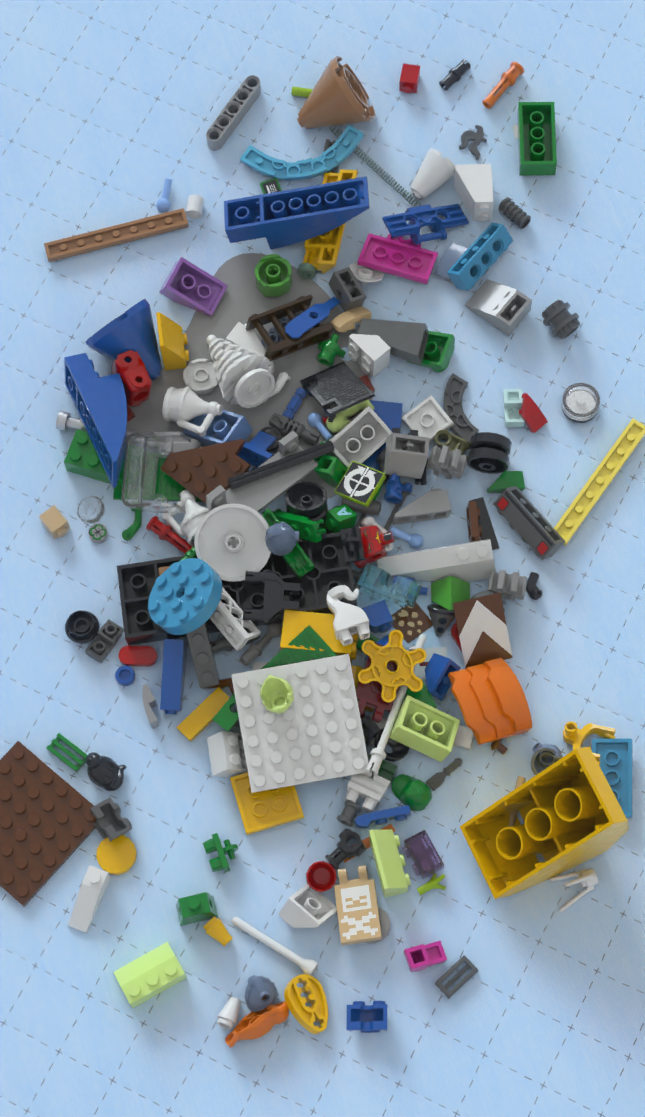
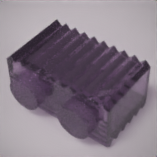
M425 830L404 840L402 850L407 859H412L414 863L412 869L416 876L420 875L422 879H425L444 869V863Z

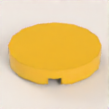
M122 835L109 842L108 837L102 840L97 848L96 857L99 866L111 875H121L128 872L135 864L137 852L133 842Z

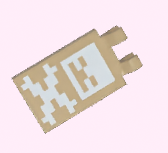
M366 865L358 866L359 879L348 880L346 868L338 869L340 884L334 885L342 946L382 939L374 879L368 880Z

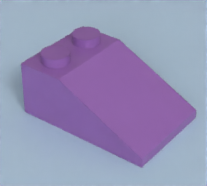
M181 257L174 264L159 293L176 303L211 317L228 285Z

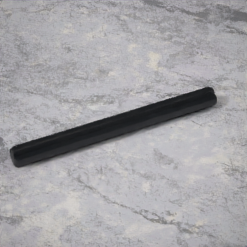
M327 441L239 474L227 480L230 489H235L334 451V445L332 441Z

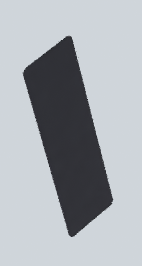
M484 498L470 500L476 501L477 508H480L478 525L482 527L481 540L490 539L492 550L499 549Z

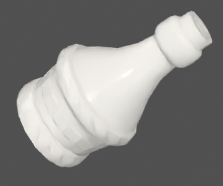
M189 386L179 389L169 387L164 397L162 414L165 421L173 420L179 427L204 437L214 417L217 415L221 416L223 406L218 404V402L212 401L209 403L202 400ZM208 414L201 426L189 423L196 416Z
M184 490L180 493V501L168 512H164L162 517L178 535H185L188 538V543L194 547L197 527L210 510L199 505L193 493L189 490ZM185 506V516L181 525H179L173 516Z

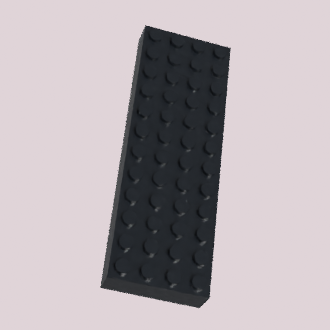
M341 532L321 535L322 539L317 543L299 538L297 543L315 566L314 569L301 578L297 577L282 556L274 555L271 552L268 562L260 572L269 569L284 582L299 583V596H284L283 598L285 601L299 602V611L333 614L328 608L326 601L328 591L340 585L348 586L352 592L355 590L351 563L347 564L344 558ZM185 556L117 566L124 635L128 645L187 637V634L173 635L164 631L151 619L148 610L149 596L157 577H159V568L171 566ZM221 580L222 587L242 611L243 608L261 609L263 607L264 586L262 584L245 583V580L234 582ZM345 598L339 600L357 606V600L349 601ZM220 599L222 603L227 604L225 600ZM231 612L234 617L239 618L237 614ZM281 614L268 624L283 622L284 614ZM209 618L206 621L208 633L220 632ZM252 621L257 626L265 625L260 623V621Z

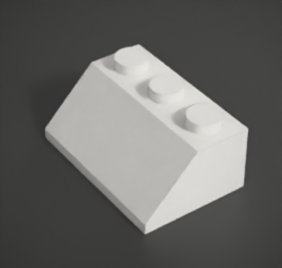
M368 405L329 441H332L334 445L333 452L349 468L352 461L362 464L387 441V437L393 432Z

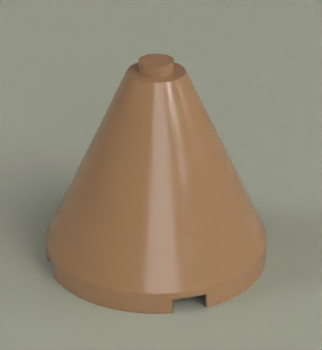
M336 56L329 62L299 111L297 121L302 128L311 129L369 122L376 117L374 107H369V96L363 85L347 63L344 65L340 63L343 60L340 56Z

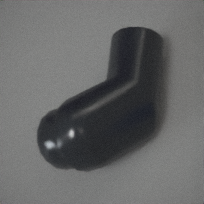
M531 572L527 580L526 592L531 599L538 600L543 594L542 590H539L536 586L539 574Z

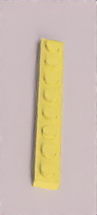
M632 418L554 527L565 540L563 545L566 546L645 436V425Z

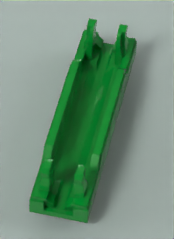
M269 508L262 514L269 527L281 522ZM297 542L290 553L282 556L298 578H301L315 568Z
M281 509L272 511L279 521L286 522L294 531H299V538L317 543L321 541V535L326 533V529L316 531L319 528V524L324 523L323 519L315 522L309 520L308 517L284 512Z

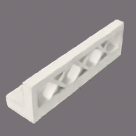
M222 587L221 599L225 600L227 604L222 603L220 600L210 620L235 650L238 651L244 647L248 640L258 637L261 632L251 620H243L242 609ZM231 612L237 614L239 618L234 617ZM243 627L248 628L252 633L248 634Z

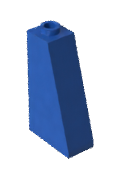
M164 639L160 710H165V714L177 715V711H182L188 641Z

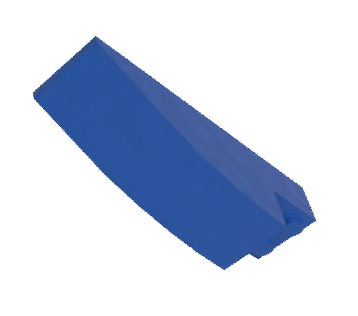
M367 176L224 201L225 232L229 242L235 243L266 237L270 250L296 244L333 230L370 208Z
M86 353L64 357L65 386L112 487L115 488L117 487L126 456L127 402L121 376L117 373L99 377L98 372L94 371L92 359L89 360Z

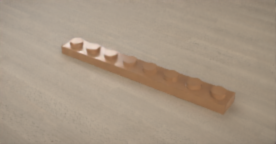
M184 208L44 243L48 261L52 262L186 228L189 225Z

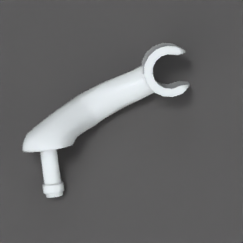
M281 372L278 375L274 390L268 398L279 393L284 384L291 379L286 372Z
M365 517L361 521L363 527L376 525L382 534L387 532L385 528L375 522L373 517ZM393 543L385 545L386 551L392 550Z

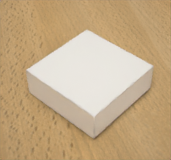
M459 725L453 745L470 750L474 738L472 729Z

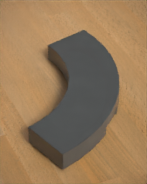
M453 373L445 388L443 408L444 412L454 423L450 427L452 432L470 443L471 436L479 433V429L473 426L467 419L462 407V398L468 382Z

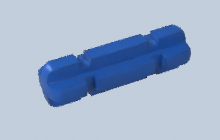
M297 388L294 393L295 396H292L286 407L287 410H284L282 414L283 416L289 417L291 420L293 419V413L297 412L303 401L301 399H304L307 395L303 388Z

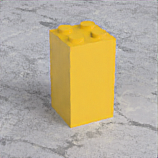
M284 610L280 650L283 648L316 651L313 647L307 649L302 645H299L300 647L288 645L310 625L338 656L349 654L352 665V660H356L357 642L354 641H358L359 635L358 633L351 635L353 642L343 646L339 639L336 640L334 634V614Z

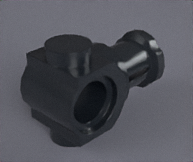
M347 828L340 833V841L336 844L337 848L330 855L325 856V859L336 870L346 858L350 859L356 855L359 857L367 849L361 841L360 835ZM350 839L358 840L357 845L353 847L347 845V842Z

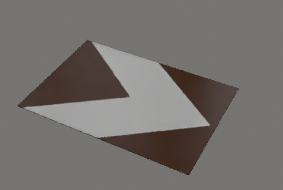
M500 592L453 603L465 669L493 659L502 658L506 660L513 658Z

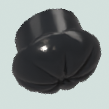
M75 611L65 623L66 635L70 640L79 644H85L94 640L100 628L97 617L89 611Z

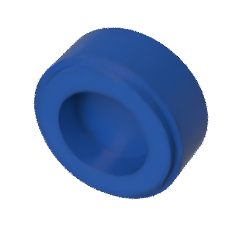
M121 666L117 669L115 678L121 686H129L135 680V673L131 667Z

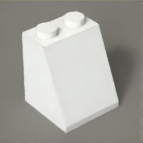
M491 164L455 165L454 188L472 219L480 222L492 220L493 186Z

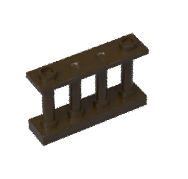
M311 294L305 297L301 296L295 301L260 314H253L249 317L245 329L247 331L257 329L268 346L264 356L270 362L330 338L333 331V326L330 322L324 325L319 323L314 326V329L307 331L299 339H292L285 333L284 327L278 320L287 316L291 321L296 317L294 313L301 310L304 312L309 309L313 298ZM272 322L283 341L273 342L263 325Z

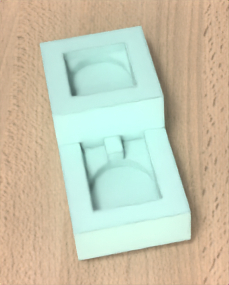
M503 389L505 427H524V420L522 415L519 414V409L522 408L523 398H521L522 389Z

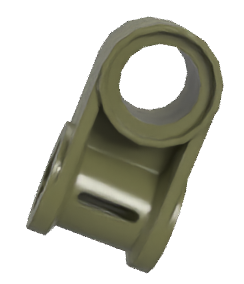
M439 430L435 435L434 446L442 449L443 445L449 446L450 451L459 449L462 451L461 455H464L466 450H469L470 443L467 440L447 430ZM445 439L447 442L440 443L438 440Z

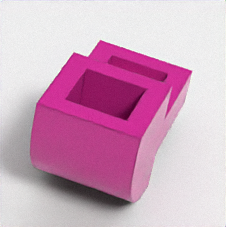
M441 941L427 945L421 944L403 951L410 972L422 971L427 967L447 961Z

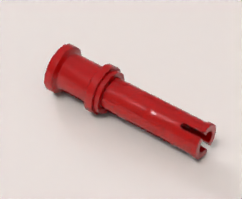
M154 516L147 524L146 529L148 531H153L159 536L160 540L168 541L184 554L192 548L186 540L172 531L170 525L166 526L162 523L159 517Z

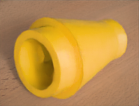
M214 916L203 927L206 930V934L220 942L223 946L232 939L220 918L217 919Z

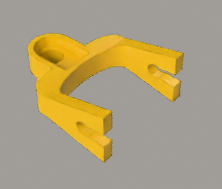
M570 721L564 726L563 740L573 745L574 750L581 748L585 739L591 734H597L605 739H615L616 729L589 723L581 730L577 728L575 722ZM593 753L600 766V754Z

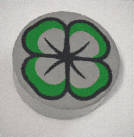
M97 523L89 528L88 534L92 542L103 543L107 539L108 531L103 524Z

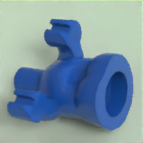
M392 474L391 478L388 479L383 499L393 504L402 503V491L412 492L413 485L411 483L403 485L400 481V476Z

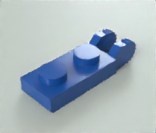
M406 805L362 814L356 817L355 824L358 828H368L371 823L383 825L388 823L387 820L390 819L403 821L407 819V816H410V807Z

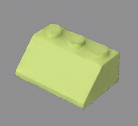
M407 695L398 712L389 738L442 762L452 750L460 720Z
M369 830V841L384 898L408 892V886L411 883L408 873L404 874L402 867L406 866L403 854L399 855L397 847H400L398 835H394L393 830Z
M168 942L114 971L132 1008L187 978Z

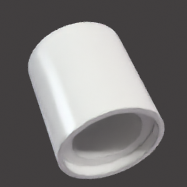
M199 195L188 196L185 214L190 218H200L202 216L204 198Z

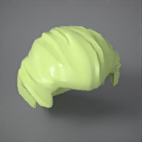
M269 675L261 686L260 697L262 704L268 711L281 714L288 710L294 697L293 689L285 679Z

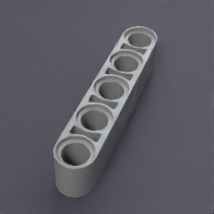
M250 75L243 81L207 130L206 138L209 149L217 151L223 147L260 96L261 85L260 79L257 76Z

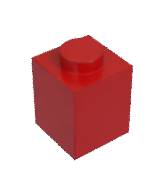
M403 63L399 91L417 93L420 79L419 65Z

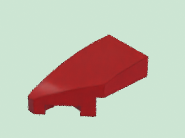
M523 393L521 397L523 398L522 408L519 409V414L522 415L530 432L535 433L548 421L527 393Z

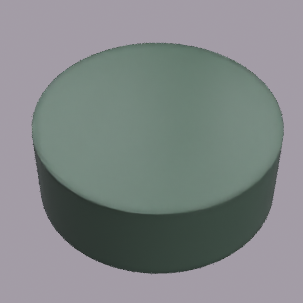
M301 263L297 273L304 279H312L315 277L316 268L309 263Z

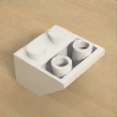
M351 334L349 336L348 356L352 361H357L361 365L360 367L364 373H369L374 377L389 365L391 348L378 335Z
M221 731L207 738L212 776L233 777L248 772L241 733Z

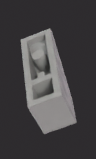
M437 488L425 493L395 513L392 520L393 525L448 518L451 507L447 489L441 490Z

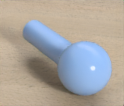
M165 179L162 197L157 201L156 207L160 212H167L171 207L168 200L172 184L171 179Z
M314 412L308 416V424L316 427L326 440L333 437L323 425L322 416L319 413Z
M390 527L389 531L394 536L407 541L410 547L418 549L423 545L421 535H410L395 527Z

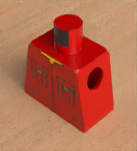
M376 525L360 527L365 560L354 562L359 569L387 555L385 545L395 542L391 531L382 534Z

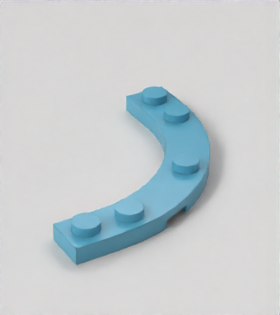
M348 125L338 140L329 149L324 151L321 156L314 159L309 158L290 163L270 157L250 145L241 156L240 161L255 171L271 178L289 181L310 179L325 174L340 165L354 151L364 137V133Z

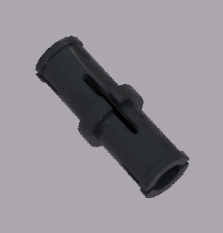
M463 59L455 68L449 70V74L439 82L441 88L446 86L444 90L447 91L456 81L458 82L461 76L471 68L470 63L467 62L465 64L466 60Z

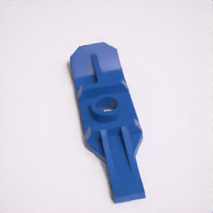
M332 297L325 303L313 305L291 320L285 326V333L292 339H299L308 330L328 318L330 311L339 305L340 301Z

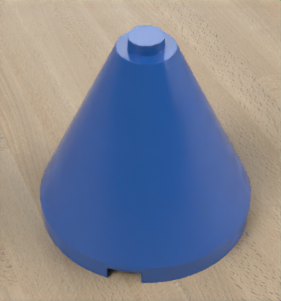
M146 299L129 308L125 313L112 320L85 341L89 348L112 361L116 360L117 356L129 350L137 351L150 379L153 381L161 375L159 371L162 370L151 308ZM128 357L124 359L128 363L132 361Z

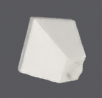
M306 884L288 898L278 915L293 928L319 927L337 912V907L323 894L314 891Z

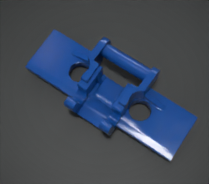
M430 204L407 208L405 213L382 217L392 238L411 235L410 237L416 245L431 240H446V228L469 224L459 204L431 208ZM438 215H442V216H444L446 219H444V220H443V219H440V218L438 217ZM428 226L434 233L420 235V229Z

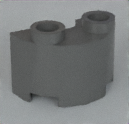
M111 798L90 808V815H94L97 821L94 823L96 830L103 839L108 837L109 842L132 830L131 822L127 818L120 816L121 809Z

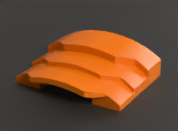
M502 658L485 661L483 664L448 673L452 684L451 691L459 704L466 726L472 729L478 745L526 733L532 728L531 714L523 689L512 669Z

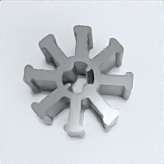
M443 445L442 449L438 446H433L427 463V469L433 470V474L436 476L443 473L446 479H452V476L460 479L464 474L468 456L461 455L462 451L459 449L450 451L449 446Z
M499 570V573L491 571L487 591L500 592L501 598L507 597L512 601H515V598L523 600L528 578L526 576H519L520 573L517 572L507 574L505 570Z

